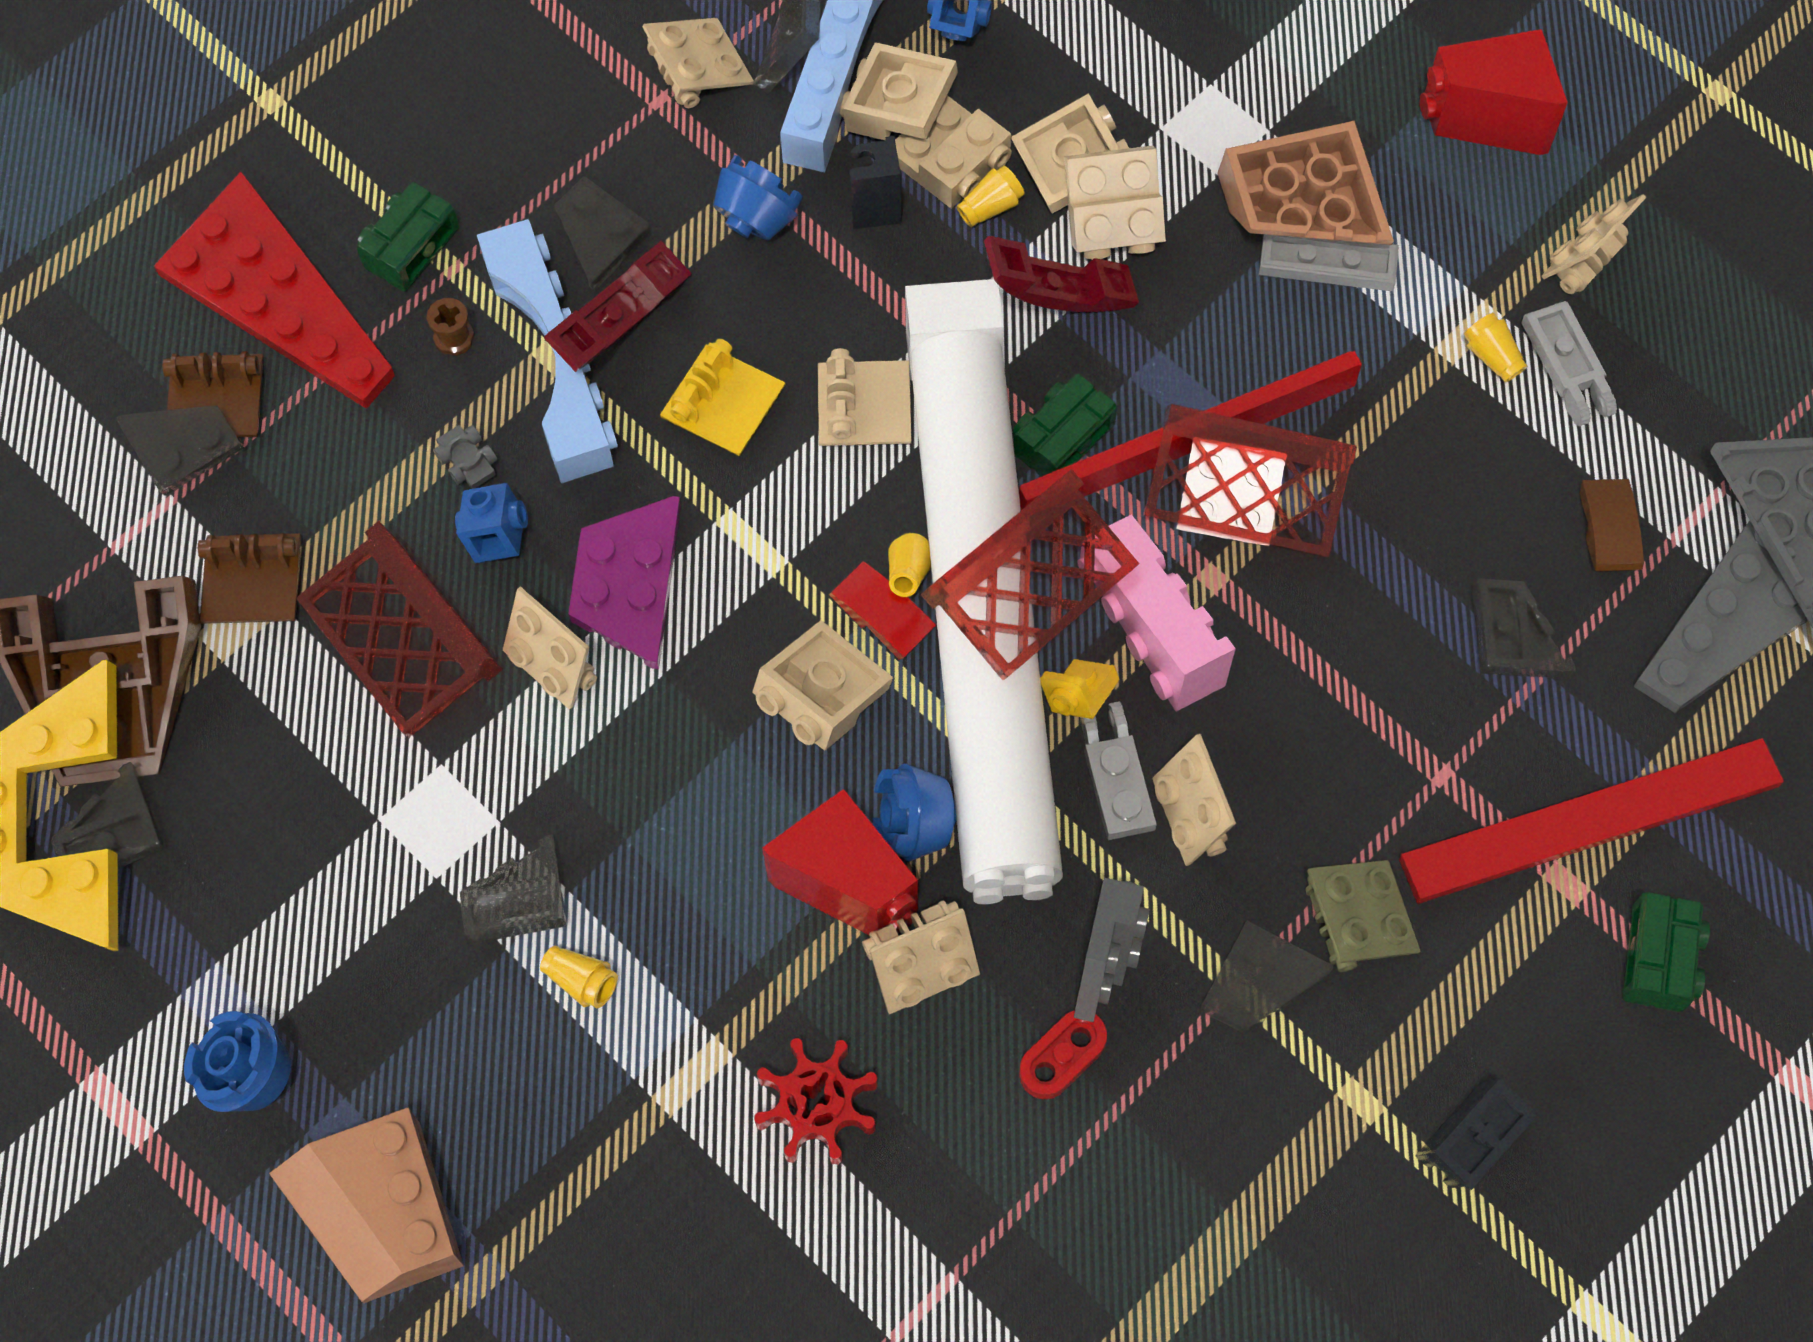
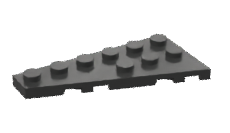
M1813 437L1715 443L1710 451L1813 628Z
M1750 520L1634 685L1636 689L1674 713L1717 685L1724 677L1738 667L1744 666L1771 644L1777 643L1808 621Z

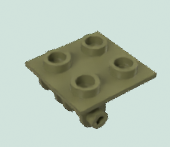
M1388 860L1317 867L1307 870L1309 886L1305 888L1307 895H1310L1314 906L1316 922L1326 924L1319 932L1322 937L1330 936L1325 941L1330 953L1329 961L1330 964L1337 966L1338 972H1345L1358 966L1356 961L1418 954L1421 952Z

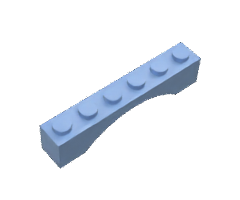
M884 0L827 1L780 132L783 163L825 173L838 136L843 96L848 91L853 69L869 24L879 5Z
M529 219L477 235L483 259L497 296L520 309L533 320L544 335L571 314L569 307L560 309L557 298L563 297L564 293L556 270L547 272L544 262L551 260L545 238L543 234L534 236ZM552 348L555 355V385L551 403L542 421V426L560 482L564 483L614 467L610 449L617 448L618 445L610 421L601 423L597 411L604 409L597 384L594 382L587 385L583 374L591 371L589 364L575 372Z

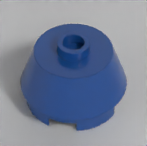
M734 155L727 168H721L713 207L728 218L725 225L746 238L752 233L769 241L798 216L795 211L803 200V196L795 190L789 196L782 190L784 185L781 183L782 179L751 160L746 167H743L742 159Z
M902 764L898 769H883L878 775L874 788V793H883L880 804V818H873V826L904 863L946 848L951 840L953 827L956 822L955 801L948 781L944 777L908 764Z
M229 1011L213 1017L210 1022L215 1025L204 1035L199 1045L191 1042L184 1063L186 1082L194 1086L196 1095L201 1103L213 1111H255L270 1105L282 1093L289 1079L291 1059L287 1048L271 1024L260 1015Z

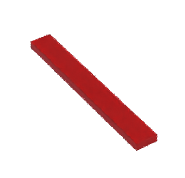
M1349 351L1024 483L1019 487L1021 515L1024 521L1188 455L1191 453L1194 437L1220 442L1352 388L1356 385L1362 363L1355 351Z
M1761 738L1403 853L1399 858V862L1416 902L1420 904L1778 788L1784 780L1764 739Z

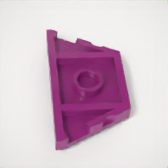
M675 496L581 528L568 612L572 623L588 632L600 634L605 642L619 650L624 648L643 659L644 664L652 669H659L681 510L680 497Z

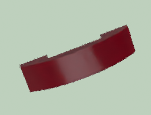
M988 236L984 240L994 280L1004 291L1024 302L1048 309L1073 312L1114 311L1134 308L1139 304L1129 266L1126 264L1094 258L1085 267H1079L1028 256L1025 243L994 236Z
M660 241L579 311L575 310L548 332L544 339L577 372L645 318L685 282L692 273Z

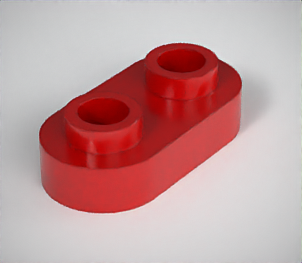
M1075 1011L1069 1012L1025 1053L1020 1064L1019 1078L1027 1093L1038 1099L1055 1098L1063 1093L1099 1058L1107 1040V1030L1100 1017L1095 1014L1094 1022L1074 1018ZM1075 1033H1084L1088 1036L1090 1043L1085 1047H1078L1073 1044L1071 1037ZM1041 1067H1047L1053 1071L1054 1078L1048 1082H1042L1036 1077L1035 1072Z

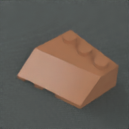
M1355 121L1225 149L1218 170V177L1229 212L1249 233L1386 245L1393 244L1394 240Z
M409 1107L311 1142L269 1173L363 1303L464 1266L420 1122Z

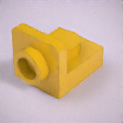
M1073 659L1064 674L1045 671L1040 677L1043 691L1052 712L1088 719L1095 717L1120 680L1114 665Z

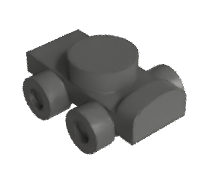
M458 425L436 439L439 446L433 449V452L442 465L449 461L453 463L454 466L448 469L457 485L466 481L472 489H475L496 475L491 464L497 461V457L488 445L478 450L475 445L481 442L482 438L473 425L465 430Z

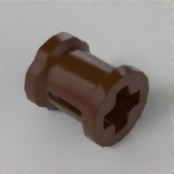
M443 298L434 302L427 311V321L430 329L434 332L433 339L436 348L443 354L458 356L464 354L472 347L475 335L472 326L468 323L469 315L465 305L454 298Z

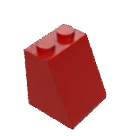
M1542 29L1438 47L1433 66L1428 68V83L1425 93L1420 95L1422 116L1424 119L1430 120L1435 136L1536 155L1549 153L1568 104Z
M844 789L762 847L767 878L773 887L869 935L872 931H878L893 924L899 934L900 930L897 920L903 919L907 927L913 923L911 914L918 911L917 878Z

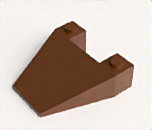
M175 576L134 582L139 632L58 642L53 598L35 594L0 599V663L25 714L101 661L108 660L116 665L117 758L52 769L60 787L160 774L201 629L196 581L185 576Z

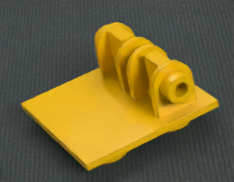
M717 339L715 343L705 345L661 412L660 417L740 456L784 388L785 382L732 357L730 354L733 349L732 346L723 339Z

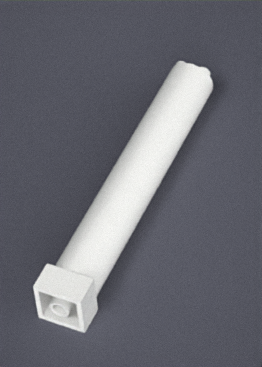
M994 279L905 286L906 339L910 379L913 380L963 887L973 893V901L977 904H993L1002 901L1003 896L1022 894L1023 898L1027 900H1041L1053 895L1052 886L1062 879L1063 871L1002 351L1004 326L999 285Z

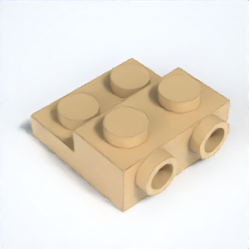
M875 42L867 59L863 58L858 66L857 79L851 91L845 92L843 96L840 115L844 118L846 130L881 140L889 137L892 131L926 139L957 76L956 61Z
M1089 93L1011 137L1051 213L1068 205L1064 156L1129 148L1124 139L1118 142L1115 141L1110 131L1116 129V125L1105 105L1097 108Z
M948 95L926 139L901 134L895 140L900 169L951 209L963 197L965 198L992 168L998 170L1004 166L1012 152L1010 149L1011 133L980 109L971 114Z
M1153 145L1064 156L1071 245L1076 252H1084V257L1087 259H1100L1109 257L1111 255V248L1128 246V252L1147 253L1155 250V243L1166 241L1163 197L1159 194L1157 153Z
M820 620L760 668L752 693L756 695L757 704L762 711L771 716L778 713L792 724L793 732L799 741L806 745L816 743L825 751L855 726L859 714L889 689L893 677Z

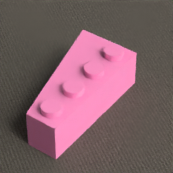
M1132 514L1083 538L1080 559H1078L1079 570L1085 581L1089 585L1095 583L1103 595L1101 601L1109 619L1113 623L1119 621L1127 633L1126 643L1133 657L1137 661L1144 660L1151 671L1150 680L1157 695L1162 700L1168 699L1177 712L1225 687L1236 648L1227 637L1220 640L1215 638L1210 627L1214 625L1212 617L1203 606L1196 610L1191 607L1187 585L1178 573L1167 575L1163 569L1166 567L1164 555Z

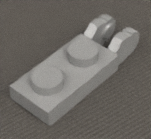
M1564 301L1525 314L1521 323L1560 397H1564L1566 410L1572 417L1574 424L1582 426L1590 422V408L1581 392L1587 388H1590L1592 401L1600 415L1606 418L1617 413L1616 399L1605 379L1607 374L1568 302Z
M1120 701L1110 703L1108 708V718L1115 739L1099 742L1096 717L1093 719L1080 717V724L1086 743L1084 753L1108 840L1155 831L1157 825L1132 735L1129 736L1126 717Z

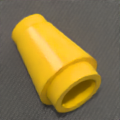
M1004 165L998 170L992 168L956 208L963 220L972 228L978 223L1017 206L1018 199L1025 195V192L1013 172Z
M1494 312L1484 316L1464 332L1463 335L1469 342L1466 347L1500 376L1505 383L1517 377L1528 367L1505 320H1499Z
M904 534L895 539L889 547V586L896 595L901 597L913 595L931 568L929 541L920 534Z
M556 945L548 949L540 964V971L548 975L552 981L583 1007L591 1005L595 1008H600L605 1005L612 996L618 981L617 973L611 970L608 962L562 949Z

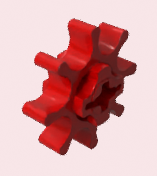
M795 1038L791 1041L790 1045L792 1054L798 1062L792 1073L787 1076H777L764 1067L760 1068L757 1072L759 1084L777 1090L780 1094V1100L772 1110L757 1112L754 1115L755 1124L759 1130H764L774 1123H783L792 1129V1140L784 1148L785 1159L788 1162L793 1163L797 1160L799 1148L804 1142L817 1139L827 1145L830 1161L832 1164L837 1165L842 1162V1152L836 1144L835 1138L842 1128L846 1126L859 1127L868 1135L875 1132L874 1118L860 1115L854 1110L852 1103L859 1093L872 1091L877 1088V1076L874 1072H869L860 1079H849L842 1075L839 1067L848 1055L847 1043L844 1040L836 1042L834 1053L829 1060L823 1063L811 1062L804 1055L802 1040ZM825 1085L826 1105L818 1103L814 1110H811L809 1117H807L809 1109L806 1097L815 1099ZM837 1087H839L842 1090L844 1098L838 1096V1094L836 1093ZM789 1104L796 1108V1115H792L790 1112Z

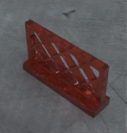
M1170 404L1167 406L1163 433L1144 516L1329 557L1350 465H1353L1355 459L1356 445L1180 405ZM1173 435L1191 439L1201 454V457L1180 470L1177 469L1168 454ZM1200 441L1218 446L1206 452ZM1226 447L1237 449L1248 467L1224 480L1210 457ZM1247 452L1264 456L1253 463ZM1271 458L1282 459L1293 477L1270 491L1257 467ZM1205 461L1219 485L1196 499L1182 475ZM1293 462L1310 467L1299 473ZM1167 463L1173 474L1162 481ZM1318 468L1337 472L1333 492L1316 501L1303 478ZM1251 471L1265 495L1242 509L1228 485ZM1177 479L1191 502L1176 512L1157 509L1156 505L1160 489ZM1297 482L1311 505L1288 519L1274 496ZM1223 489L1237 513L1221 523L1210 521L1199 503ZM1269 500L1283 523L1267 533L1258 532L1254 529L1246 513ZM1330 501L1326 517L1320 506ZM1194 507L1201 518L1183 515V513ZM1314 510L1324 525L1320 545L1303 542L1292 526L1293 523ZM1241 518L1247 529L1229 524ZM1286 528L1293 539L1276 536V534Z
M1072 469L921 594L932 609H935L938 605L941 606L1002 680L1009 677L1140 564L1079 492L1078 489L1084 483ZM1071 507L1085 522V536L1063 533L1064 513ZM1053 523V531H1046L1045 529ZM1033 539L1053 542L1052 564L1030 561L1031 541ZM1063 543L1084 547V569L1062 566ZM1095 548L1108 550L1121 567L1114 573L1094 571ZM1020 551V559L1011 558ZM1000 566L1020 569L1019 592L997 589V569ZM1030 571L1052 574L1051 597L1029 594ZM1062 576L1084 579V596L1081 601L1062 599ZM987 578V587L978 586ZM1094 581L1102 582L1094 589ZM966 595L986 597V621L971 619L958 604V601ZM996 599L1019 602L1018 625L996 622ZM1029 604L1051 607V627L1049 629L1028 627ZM1061 608L1070 610L1061 617ZM995 632L1018 635L1017 656L1009 663L995 648ZM1028 637L1037 638L1028 646Z
M377 521L364 532L369 538L302 592L296 599L400 731L407 738H410L481 678L484 677L487 681H490L503 669L396 537L380 521ZM372 556L379 564L376 584L354 583L357 567ZM387 575L389 576V578L393 581V583H394L395 585H393V584H386V582H387ZM329 590L343 591L339 614L321 613L314 602ZM353 591L374 593L371 616L349 614ZM385 593L403 594L406 597L403 617L381 616ZM414 609L422 618H413ZM329 622L337 623L336 631ZM348 623L369 624L366 648L348 647L346 645L345 637ZM380 625L402 626L398 650L376 648ZM412 627L431 628L433 631L431 651L408 650ZM442 643L449 652H440ZM356 656H364L363 665ZM375 657L397 658L393 682L375 681L372 678ZM407 659L429 660L426 684L403 683ZM439 661L458 662L466 672L451 685H435ZM383 690L392 691L390 699ZM402 691L424 692L422 709L406 721L399 712ZM434 693H440L433 699Z

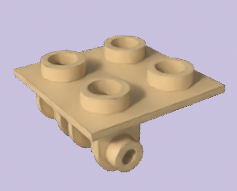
M718 18L643 24L642 27L648 36L649 44L647 50L657 61L658 69L664 75L665 82L668 85H673L672 90L675 93V100L678 104L684 105L685 108H692L699 103V94L703 89L753 85L754 80Z
M1642 194L1627 203L1623 199H1619L1606 209L1602 215L1596 211L1588 216L1576 229L1580 235L1573 242L1571 240L1565 242L1550 256L1553 264L1541 277L1546 279L1557 274L1561 279L1560 286L1566 293L1574 294L1575 292L1583 291L1596 274L1603 269V266L1607 265L1611 258L1627 243L1626 236L1628 235V230L1622 223L1644 201L1646 196Z
M839 348L831 352V356L827 359L826 363H818L819 446L911 444L909 360L854 362V359L849 356L848 350Z
M519 587L516 592L503 651L508 655L512 663L522 667L539 682L547 694L556 697L570 710L573 708L578 688L587 691L597 680V676L593 673L594 667L586 662L589 646L522 587Z
M1197 734L1152 778L1156 797L1164 808L1172 829L1173 841L1179 848L1186 866L1191 865L1205 851L1210 857L1225 852L1227 848L1224 842L1228 839L1226 832L1236 824L1202 736Z
M943 900L937 905L921 911V917L925 925H923L917 913L911 914L915 927L914 930L909 931L904 920L900 919L897 920L901 933L900 936L893 924L878 931L870 932V938L862 941L869 960L873 961L889 1015L905 1007L914 1006L923 999L950 987L959 986L968 979L980 975L965 911L963 908L959 909L955 901L946 904Z

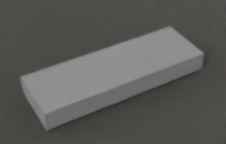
M1263 234L1259 275L1393 291L1396 283L1399 245Z

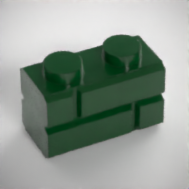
M415 182L410 183L403 193L397 192L391 196L387 202L385 214L375 225H367L360 233L356 248L362 265L366 270L381 279L384 278L389 284L399 290L406 291L459 229L460 226L455 209L449 202L435 194L432 195L427 189Z
M1075 374L1066 384L1059 381L1048 391L1043 401L1045 405L1035 415L1029 411L1016 423L1013 429L1014 454L1028 467L1034 468L1041 477L1074 464L1115 425L1118 407L1113 400L1100 390H1095V387L1079 374Z
M1647 892L1642 893L1633 904L1623 1000L1625 1002L1645 1006L1653 1005L1655 1008L1680 1012L1684 1011L1694 1001V998L1699 999L1705 985V969L1697 968L1699 950L1704 951L1706 949L1710 935L1709 921L1702 920L1703 904L1701 902L1681 898L1671 899L1670 896Z

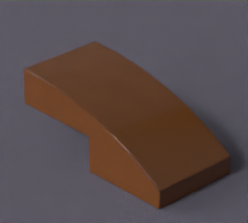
M1629 479L1582 480L1579 495L1589 525L1586 542L1595 571L1642 570L1644 556L1641 530Z

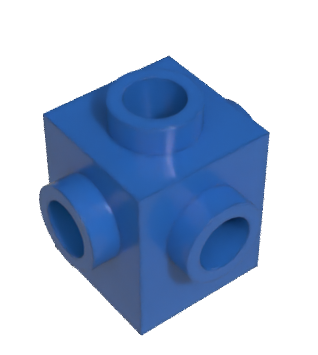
M928 0L927 14L932 15L929 28L942 31L941 36L966 41L967 37H973L978 33L981 26L987 27L992 10V1L968 0V11L962 12L957 8V0Z
M508 483L464 490L460 511L455 516L456 534L475 563L519 556L522 531L528 524L526 507L521 500L516 499Z

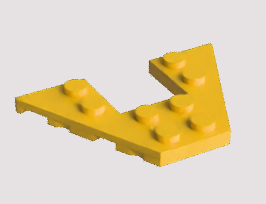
M103 660L0 732V907L109 950L118 951V853L110 849H103L26 862L27 773L117 758L116 665L108 660Z

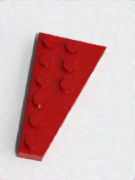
M242 172L233 179L154 265L160 277L365 409L370 406L395 377L390 364Z

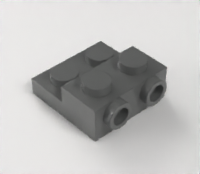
M1104 878L1074 1018L1094 1022L1098 1002L1108 1004L1112 984L1122 986L1126 967L1137 968L1150 911L1148 908L1140 907L1144 886L1130 881Z

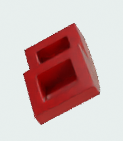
M864 561L829 594L861 629L867 626L898 660L904 658L936 626L908 597H901L893 593L889 586V580Z

